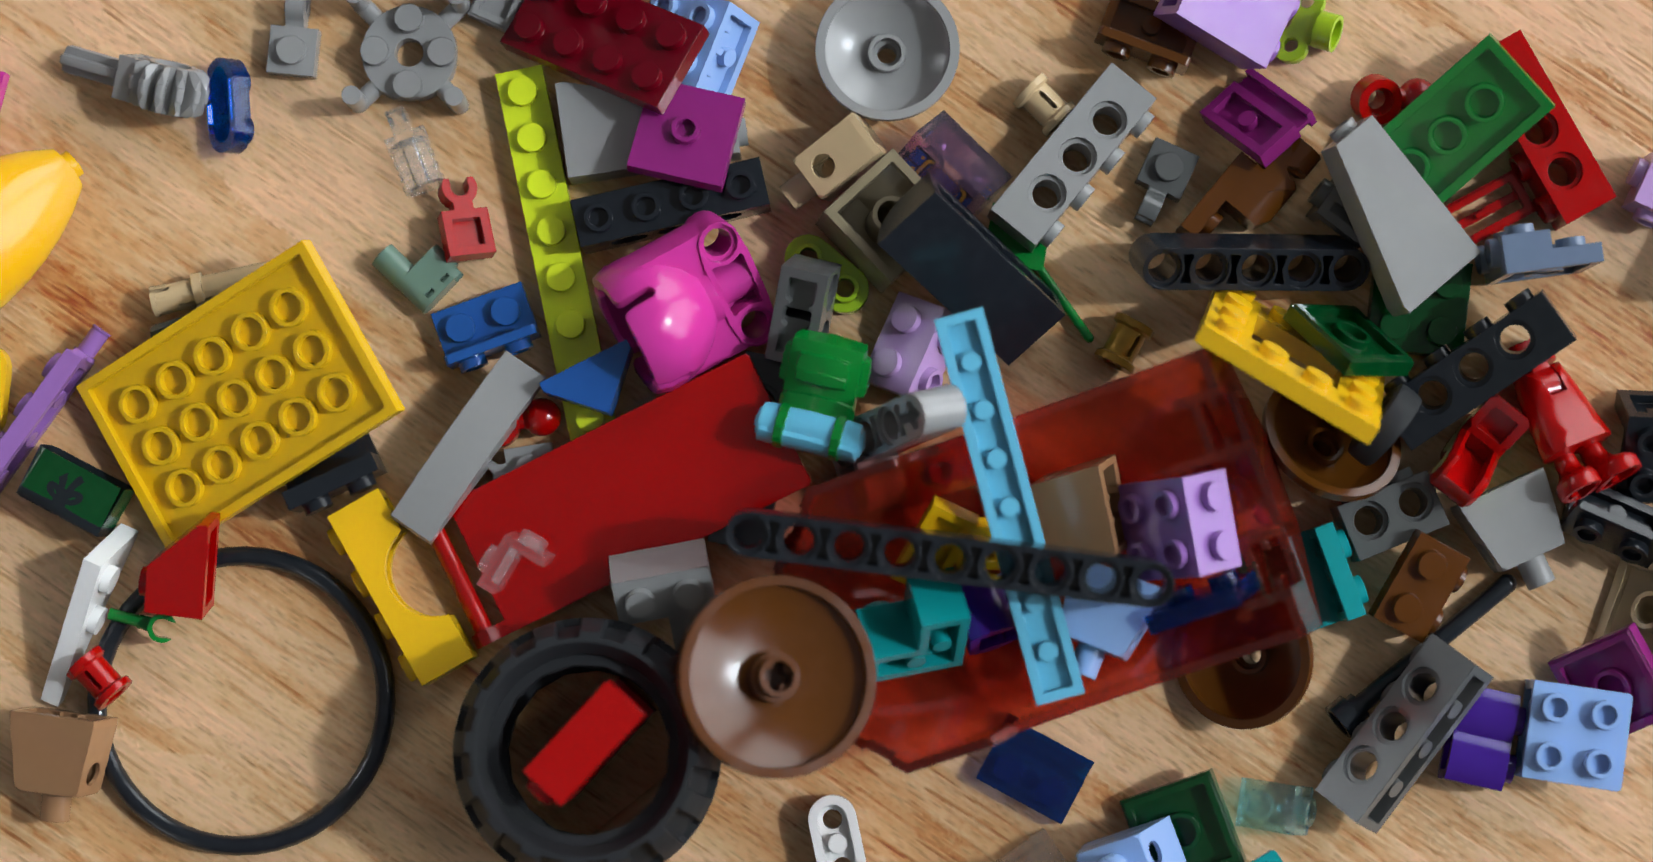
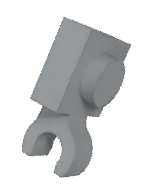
M285 0V26L271 25L266 67L268 74L317 79L322 32L319 29L308 28L311 0Z

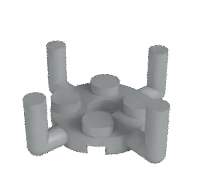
M347 0L354 11L370 26L360 47L363 67L370 80L360 90L356 86L350 85L345 87L341 94L343 101L352 111L356 113L366 111L384 94L394 100L418 102L438 96L454 113L464 114L467 112L469 101L463 92L451 83L456 73L458 59L457 42L451 28L467 14L471 6L470 0H448L450 4L438 15L429 9L409 3L383 13L371 0ZM415 42L423 48L421 61L411 67L401 65L398 61L399 49L406 43Z

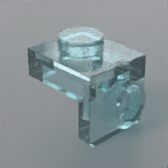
M1242 777L1235 825L1288 835L1306 836L1309 827L1314 823L1317 812L1316 800L1313 798L1314 789L1313 787Z

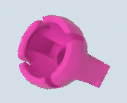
M702 210L694 213L687 219L684 225L625 257L604 266L592 279L595 285L594 293L617 343L627 339L634 353L642 352L643 356L634 360V370L648 389L655 394L671 392L750 346L757 347L768 342L773 315V307L768 292L751 254L739 233L731 224L711 211ZM718 228V237L715 242L704 247V239L707 233L712 229ZM755 311L752 323L741 328L745 315Z

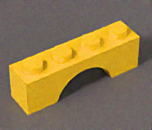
M376 488L327 516L333 527L327 531V535L340 556L347 553L356 568L350 575L364 598L371 595L380 612L375 614L374 618L387 640L395 637L404 653L398 657V661L406 676L411 682L418 679L422 686H427L479 656L456 615H426L409 606L398 593L393 580V558L398 545L408 533V530L391 518L395 507L386 491Z

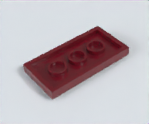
M524 0L500 42L510 52L663 115L710 34L704 25L643 0Z

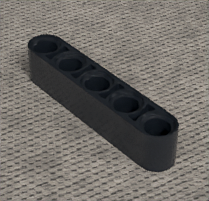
M1148 233L1138 237L1131 245L1129 251V262L1134 270L1148 285L1159 290L1350 291L1360 287L1367 279L1370 271L1367 257L1348 240L1339 235ZM1165 253L1164 259L1159 266L1148 269L1150 261L1155 256ZM1211 254L1209 262L1204 267L1195 269L1196 263L1201 257ZM1257 254L1253 265L1247 269H1242L1244 261L1248 257ZM1302 255L1298 266L1288 270L1290 262L1295 257ZM1343 256H1348L1345 264L1341 268L1334 270L1336 262Z

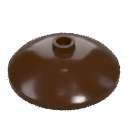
M1274 390L1266 402L1262 415V431L1266 446L1280 469L1305 490L1330 500L1359 501L1379 493L1396 474L1401 459L1400 438L1375 463L1367 467L1357 461L1347 451L1354 436Z
M1231 583L1207 591L1186 610L1175 634L1173 663L1176 677L1183 693L1198 712L1214 723L1228 728L1255 729L1281 720L1299 704L1307 691L1312 677L1314 653L1312 639L1305 621L1297 609L1285 597L1262 585ZM1253 645L1257 646L1261 652L1258 662L1253 661L1250 657V649Z

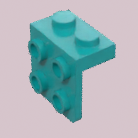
M1333 522L1313 527L1240 554L1242 566L1237 567L1242 583L1262 585L1281 594L1300 613L1309 632L1339 621H1350L1367 615L1363 605L1369 602L1366 587L1360 575H1352L1346 559L1352 556L1349 541L1343 529L1336 530Z

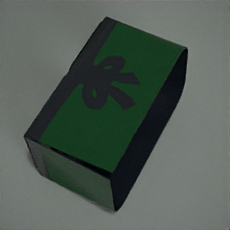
M40 444L16 493L96 537H107L114 530L135 492L130 485L52 445Z

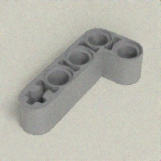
M947 384L906 393L855 417L854 422L864 425V431H866L865 449L855 463L842 460L833 461L841 492L850 512L855 515H861L898 506L904 502L906 485L897 454L958 429L965 423L967 415L966 402L957 386Z

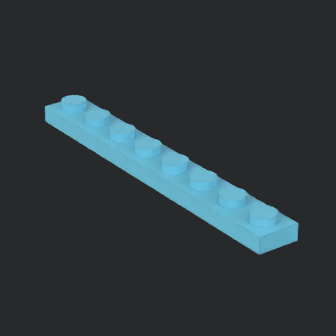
M983 307L934 319L950 384L959 388L966 402L967 415L962 429L991 537L1045 544ZM1002 550L995 551L1001 575H1004L1011 570L1013 557L1008 552ZM1046 557L1037 564L1035 569L1036 577L1044 582H1053L1055 577L1049 557ZM1006 590L1036 705L1085 693L1060 596Z

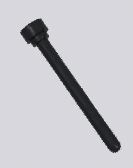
M1510 574L1500 576L1438 627L1433 634L1447 644H1450L1516 589L1517 581L1515 577ZM1417 646L1356 696L1353 694H1349L1346 698L1339 696L1325 708L1333 723L1348 738H1351L1354 729L1370 716L1368 711L1380 702L1384 689L1400 677L1409 665L1410 656Z

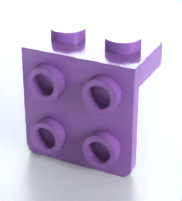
M1225 468L1211 469L1176 478L1133 482L1118 486L1120 494L1118 511L1121 517L1124 540H1127V554L1159 560L1170 570L1174 579L1201 577L1242 566ZM1152 569L1142 572L1138 579L1143 581L1162 580V575L1159 571Z

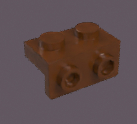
M1110 0L1094 43L1103 46L1102 52L1123 61H1128L1131 56L1147 62L1146 68L1164 77L1173 78L1175 73L1183 76L1189 67L1196 41L1153 15L1159 2L1155 0Z
M1415 529L1368 614L1423 643L1426 636L1434 633L1439 627L1444 615L1442 608L1450 594L1458 591L1463 585L1468 573L1466 566L1471 558Z

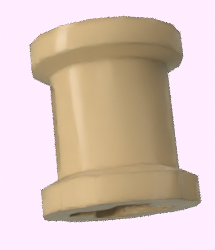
M1041 73L1018 95L1013 105L1017 109L1023 107L1043 126L1042 133L1048 137L1059 127L1076 105L1072 101L1066 103L1046 83L1048 77Z

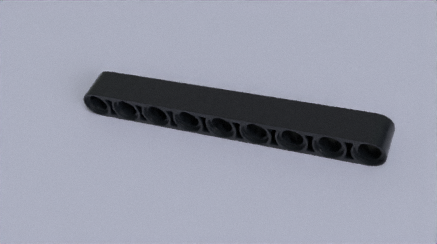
M754 507L742 508L736 511L730 518L725 530L726 542L729 548L736 554L744 557L1148 608L1159 607L1165 604L1172 597L1175 588L1174 578L1170 570L1159 560L1145 556ZM743 519L755 520L763 530V537L753 545L744 544L735 535V525ZM794 525L807 527L813 535L812 545L804 551L793 550L785 542V532ZM849 531L857 533L864 543L861 552L854 557L840 555L834 547L835 539L839 534ZM894 538L908 540L914 549L911 558L904 563L898 564L887 559L884 550L890 540ZM946 544L956 545L963 551L961 564L951 570L940 568L935 562L936 551ZM1001 550L1008 552L1013 557V565L1008 573L1002 576H995L986 571L985 562L991 553ZM1046 557L1058 558L1063 564L1060 577L1053 582H1044L1036 577L1035 569L1037 564ZM1097 563L1107 564L1112 568L1113 573L1110 583L1103 588L1096 589L1090 587L1086 583L1087 571ZM1154 569L1159 571L1162 575L1160 589L1150 595L1139 593L1136 586L1139 575L1146 570Z

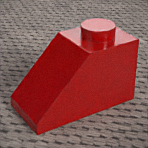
M210 512L160 551L147 567L144 566L142 568L138 582V593L145 596L144 613L202 620L214 606L220 513Z

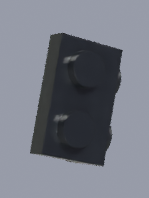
M367 433L285 484L288 490L282 492V496L289 511L298 513L304 511L306 516H311L333 505L331 498L346 491H349L350 495L354 496L376 486L375 478L386 474L387 471L370 433Z
M1610 488L1598 493L1593 491L1583 499L1565 504L1560 519L1563 532L1574 536L1582 543L1592 544L1613 553L1625 562L1638 564L1644 568H1648L1653 563V507Z

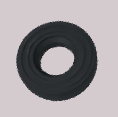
M1403 384L1395 387L1383 399L1380 429L1371 443L1367 445L1353 437L1347 451L1352 457L1367 467L1375 463L1409 425L1417 413L1422 399Z

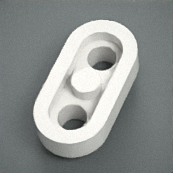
M836 794L825 795L816 800L810 808L808 815V824L816 862H835L840 857H845L851 862H866L857 815L851 802L843 796ZM831 809L837 810L842 816L840 825L834 828L826 826L823 821V815Z

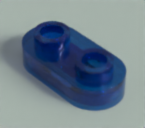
M219 57L211 62L207 70L210 79V94L207 104L209 139L214 150L219 153L240 154L247 148L254 136L249 95L251 77L241 60Z

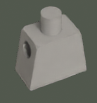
M1544 468L1531 470L1483 492L1469 507L1455 505L1450 508L1455 519L1494 573L1504 572L1517 566L1528 591L1543 586L1555 579L1544 553L1563 545L1565 539Z

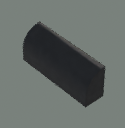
M929 172L898 200L884 219L878 233V245L952 314L983 307L995 354L1008 366L1065 316L1057 294Z

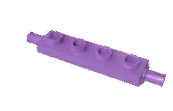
M93 324V327L78 347L75 346L73 350L66 348L63 354L56 353L47 362L42 371V376L44 377L42 383L34 393L28 392L19 401L13 412L16 419L6 432H0V493L73 394L76 386L81 383L94 365V357L111 336L99 326Z

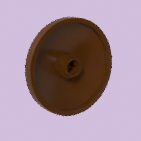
M787 575L761 576L739 582L721 591L710 599L693 618L685 632L677 655L676 692L681 712L691 733L699 744L716 760L735 771L753 777L766 779L799 777L820 770L844 754L860 735L868 720L875 698V658L868 635L861 622L847 604L834 593L821 585L799 577Z

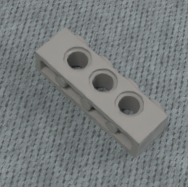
M1111 62L992 206L987 218L1031 253L1039 243L1048 248L1065 227L1059 221L1061 216L1070 206L1076 211L1082 207L1095 190L1089 185V182L1099 170L1108 175L1125 154L1119 146L1126 137L1131 134L1137 139L1154 119L1155 116L1149 110L1157 98ZM1098 115L1110 116L1116 122L1117 132L1111 135L1099 133L1093 125V118ZM1068 151L1080 152L1087 160V168L1079 172L1068 169L1063 162V154ZM1039 187L1050 188L1057 196V205L1052 208L1038 206L1033 200V190Z

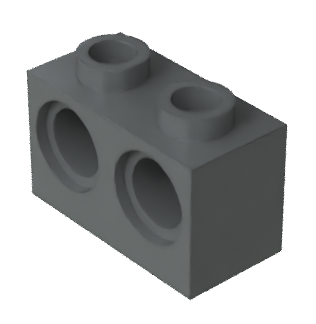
M794 254L782 264L766 347V359L782 362L786 343L792 340L796 332L801 329L829 333L842 264L800 254Z
M1410 466L1398 470L1387 486L1376 495L1359 501H1341V505L1330 509L1338 530L1343 529L1352 551V556H1350L1351 562L1362 561L1408 542L1415 529L1427 534L1450 524L1437 492L1430 483L1428 471L1413 474ZM1406 489L1415 492L1420 500L1419 511L1413 517L1404 514L1399 507V497ZM1360 508L1369 509L1376 518L1375 529L1369 535L1360 533L1354 525V516Z

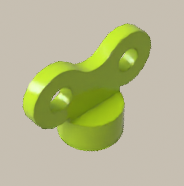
M1300 0L1297 13L1293 17L1291 24L1284 29L1280 38L1281 45L1277 58L1285 64L1301 62L1307 56L1309 46L1328 52H1333L1336 49L1341 38L1344 19L1342 15L1323 11L1326 6V0H1314L1313 5L1308 8L1302 7V0ZM1291 40L1297 41L1298 46L1294 51L1289 52L1285 50L1287 42Z

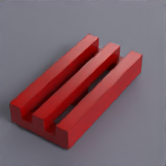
M1514 169L1445 206L1452 214L1509 183L1513 192L1457 221L1465 229L1514 201H1519L1522 206L1521 209L1469 236L1475 244L1537 211Z

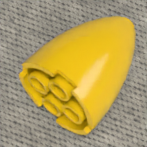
M54 149L21 151L0 156V309L29 282L46 261L61 238L75 210L83 187L79 177L84 172L74 157L67 151L60 155Z

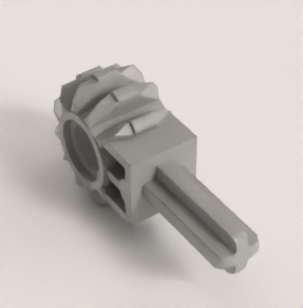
M74 45L67 46L64 54L60 56V63L64 72L113 86L112 98L132 103L134 106H139L144 110L172 117L196 118L203 115L205 105L208 104L210 94L209 75L203 70L196 69L194 66L166 59H158L144 54H120L119 58H115Z

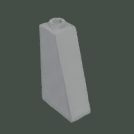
M568 82L555 83L567 173L572 185L641 175L628 172L627 161L643 107L590 85ZM742 117L731 161L742 160L740 147L749 146L745 117Z
M1368 116L1357 122L1353 117H1350L1330 132L1329 136L1333 142L1323 149L1321 153L1362 251L1369 261L1370 270L1387 310L1393 317L1409 314L1481 253V251L1374 116Z

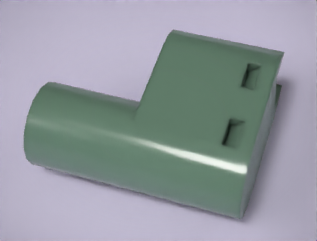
M390 244L379 253L372 263L423 314L428 313L464 275L457 269V262L446 263L444 250L439 245L433 246L413 265L398 249Z

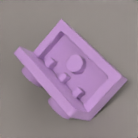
M899 291L870 356L872 358V369L869 384L899 396L942 386L946 365L934 319L949 316L952 313L942 306Z

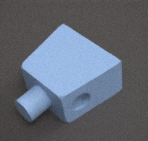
M1099 563L1091 566L1086 574V583L1096 589L1107 586L1113 576L1112 568ZM1137 579L1136 586L1139 593L1150 595L1160 589L1156 585ZM1065 597L1063 611L1071 641L1078 643L1074 653L1080 675L1096 680L1106 654L1127 662L1161 606L1148 608Z
M1169 815L1087 842L1076 853L1077 862H1186ZM1150 842L1156 848L1158 854L1157 861L1151 858L1149 852Z

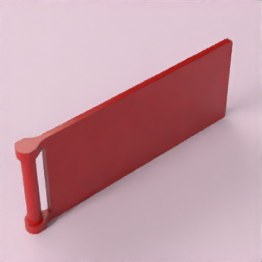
M743 354L469 493L452 517H454L504 621L492 626L445 528L441 530L431 545L475 632V635L471 637L477 649L611 584L608 556L702 539L726 527L736 511L749 507L764 508L811 484V478L797 450L786 447L778 448L772 446V443L756 440L755 417L760 407L765 402H772L748 354Z

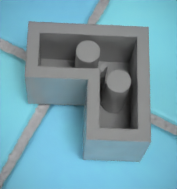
M705 539L690 540L608 556L611 587L619 621L635 624L669 617L675 650L679 652L682 639L691 621L700 609L716 596Z

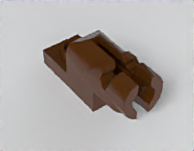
M1301 138L1296 140L1266 168L1258 162L1255 163L1241 151L1175 232L1212 233L1224 218V216L1217 212L1219 208L1248 230H1253L1271 222L1273 217L1297 189L1295 181L1290 179L1289 175L1296 179H1304L1321 160L1320 155Z

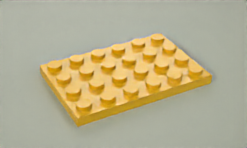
M311 240L299 241L76 386L165 547L210 512L220 513L221 525L406 410Z

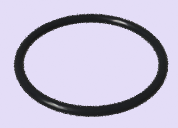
M251 546L218 548L217 568L241 565L260 566L280 570L307 581L327 594L340 606L351 619L367 648L376 684V712L372 735L357 770L334 799L307 819L275 832L252 836H229L201 831L187 826L161 811L132 782L122 766L113 743L105 770V776L128 808L160 834L196 850L235 856L264 854L297 845L324 831L346 814L364 794L383 762L391 738L396 704L392 663L385 641L377 624L356 595L335 576L304 558L284 551ZM137 588L121 605L119 610L139 615L144 609L145 596L139 595ZM113 620L110 621L98 645L105 651L103 657L111 665L123 637L131 626ZM88 692V713L107 716V707L99 711L94 706L96 700Z

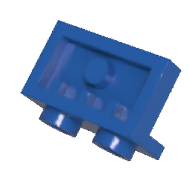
M521 281L430 314L445 353L444 360L446 366L452 370L460 368L461 373H468L488 365L486 357L502 351H508L514 356L534 348L532 340L542 337Z

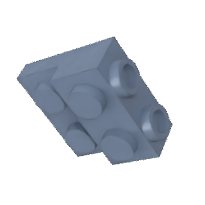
M1533 223L1504 227L1503 232L1493 234V239L1486 240L1485 245L1477 246L1481 253L1474 258L1477 273L1479 275L1484 274L1485 285L1576 274L1604 262L1602 242L1586 244L1585 236H1574L1555 240V244H1552L1550 229L1534 231Z

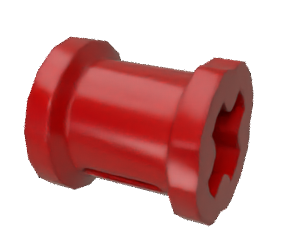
M96 646L77 660L68 670L66 676L71 681L77 679L96 700L94 706L101 711L118 699L132 684V680L129 676L122 677L103 657L105 651L102 647Z

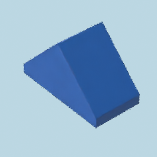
M625 339L540 382L539 385L542 391L550 397L613 417L634 351L630 343Z

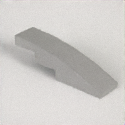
M505 351L418 472L392 512L391 518L431 545L488 470V463L516 428L517 420L541 390L539 383L546 380V377L508 351Z

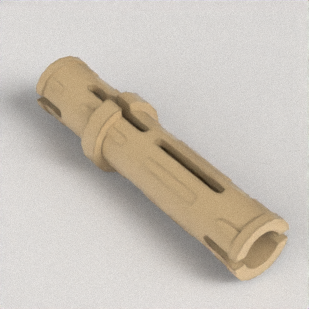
M267 262L229 269L214 274L202 275L201 272L192 273L189 279L149 287V298L154 315L160 317L181 310L198 308Z

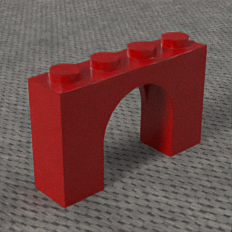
M622 677L618 678L615 682L607 680L524 769L523 772L531 778L526 786L546 805L555 801L559 806H562L585 789L657 709Z

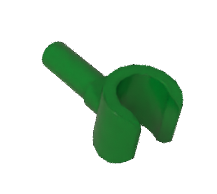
M110 608L107 617L109 620L148 631L151 639L158 643L168 642L171 638L156 635L152 628L154 622L159 619H166L176 623L175 619L168 615L155 614L153 617L115 608Z

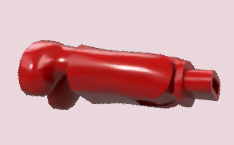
M1530 339L1513 345L1508 349L1511 351L1523 350L1529 344ZM1553 355L1513 382L1522 414L1529 420L1528 429L1543 464L1554 463L1559 475L1556 494L1560 501L1566 504L1583 499L1593 491L1598 493L1616 485L1637 472L1642 467V464L1633 452L1611 454L1602 446L1601 442L1611 435V431L1561 363H1553L1556 360V356ZM1575 454L1580 455L1585 466L1580 464Z

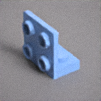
M650 0V4L704 25L710 34L681 84L731 95L760 22L732 2L726 0Z
M1525 679L1522 707L1526 708L1527 713L1523 732L1517 739L1515 754L1517 764L1514 775L1550 782L1620 791L1623 781L1633 696L1629 693Z

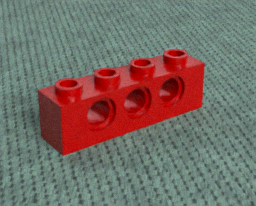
M1519 30L1500 40L1499 43L1556 106L1536 123L1543 131L1542 144L1530 142L1525 137V134H1523L1507 148L1512 155L1509 158V164L1511 169L1515 170L1522 183L1527 182L1536 198L1533 199V204L1540 219L1545 224L1551 223L1556 231L1617 196L1522 31ZM1550 164H1558L1565 169L1567 173V183L1565 186L1556 185L1550 180L1548 176Z

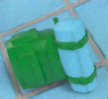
M806 329L797 331L794 338L786 343L779 374V377L784 380V387L778 403L765 402L755 417L756 440L772 443V446L778 448L786 447L827 457L831 461L837 462L842 460L855 463L862 451H864L866 444L864 425L856 423L854 420L857 400L866 395L869 387L872 358L868 356V344L836 334Z

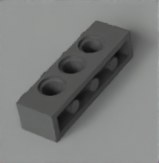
M1432 633L1425 642L1420 643L1414 649L1410 656L1409 665L1400 677L1384 689L1380 703L1370 717L1362 721L1354 729L1351 742L1339 758L1334 759L1328 764L1322 774V781L1315 790L1354 822L1377 834L1494 677ZM1436 683L1437 687L1434 695L1424 701L1426 689L1431 684ZM1407 722L1406 732L1401 738L1395 740L1396 729L1402 723ZM1377 761L1376 772L1372 777L1366 779L1365 774L1368 766Z

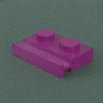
M1247 69L1245 71L1247 76L1240 83L1232 82L1204 107L1200 114L1206 125L1266 168L1301 137L1299 132L1307 124L1312 127L1317 121L1312 110L1256 70Z

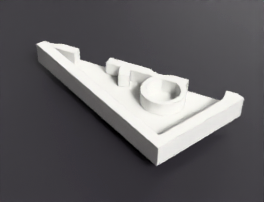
M121 523L83 559L41 700L57 707L64 701L72 683L66 674L71 666L85 654L93 634L96 635L101 630L108 614L106 604L119 579L137 537L138 530Z

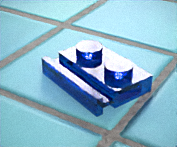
M1232 568L1207 578L1209 583L1207 586L1194 590L1192 584L1187 583L1174 588L1172 597L1165 604L1156 607L1151 611V614L1144 617L1151 635L1240 606L1242 601L1249 599L1262 588L1255 570L1253 569L1238 575L1236 569Z
M1007 716L1002 729L993 742L975 778L1062 824L1094 762L1014 718Z

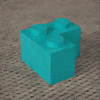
M954 566V567H949V568H944V569H946V570H951V569H954L955 566ZM907 577L904 600L891 603L875 601L863 608L856 609L855 615L864 627L872 646L876 665V682L963 664L971 616L961 584Z

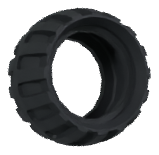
M574 618L552 622L525 633L506 645L486 664L473 681L461 706L454 732L453 764L456 785L462 804L478 833L496 853L508 862H665L684 846L703 821L712 803L720 775L721 762L711 756L699 744L684 720L676 692L675 677L678 652L650 632L628 623L604 618ZM601 671L630 679L643 689L659 707L669 737L667 772L652 803L627 825L598 835H577L553 828L527 807L513 782L509 746L517 717L538 690L564 675Z

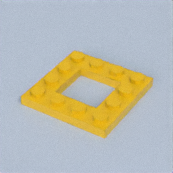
M1212 291L1194 342L1365 444L1369 445L1380 429L1385 384L1384 376H1344L1283 319L1287 310L1276 305L1272 309L1255 300L1256 294L1253 291ZM1252 334L1263 339V343L1260 344L1252 339ZM1291 356L1305 364L1307 368L1304 370L1288 360Z

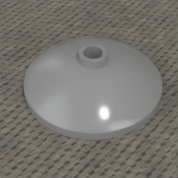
M834 0L820 22L815 45L818 71L832 97L844 108L863 118L886 122L909 119L932 107L951 85L957 70L960 52L959 36L955 22L941 0ZM888 48L893 50L896 54L895 60L888 64L881 62L878 58V53L882 49Z

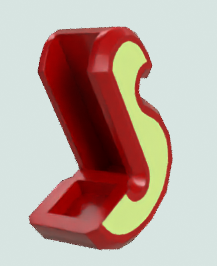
M1495 394L1479 405L1446 443L1441 451L1439 463L1430 471V483L1458 506L1469 507L1489 485L1498 460L1503 453L1510 449L1529 428L1528 418L1501 396Z

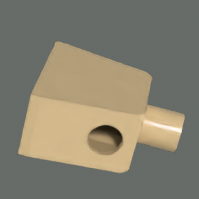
M852 112L793 159L800 172L781 185L780 189L796 210L817 194L821 199L830 202L850 188L889 151L867 121ZM833 159L835 164L834 172L825 178L822 174V166L827 160Z

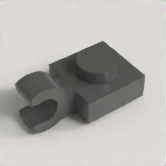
M1156 137L1135 181V184L1146 188L1147 191L1134 219L1151 227L1161 210L1165 198L1178 203L1200 156Z

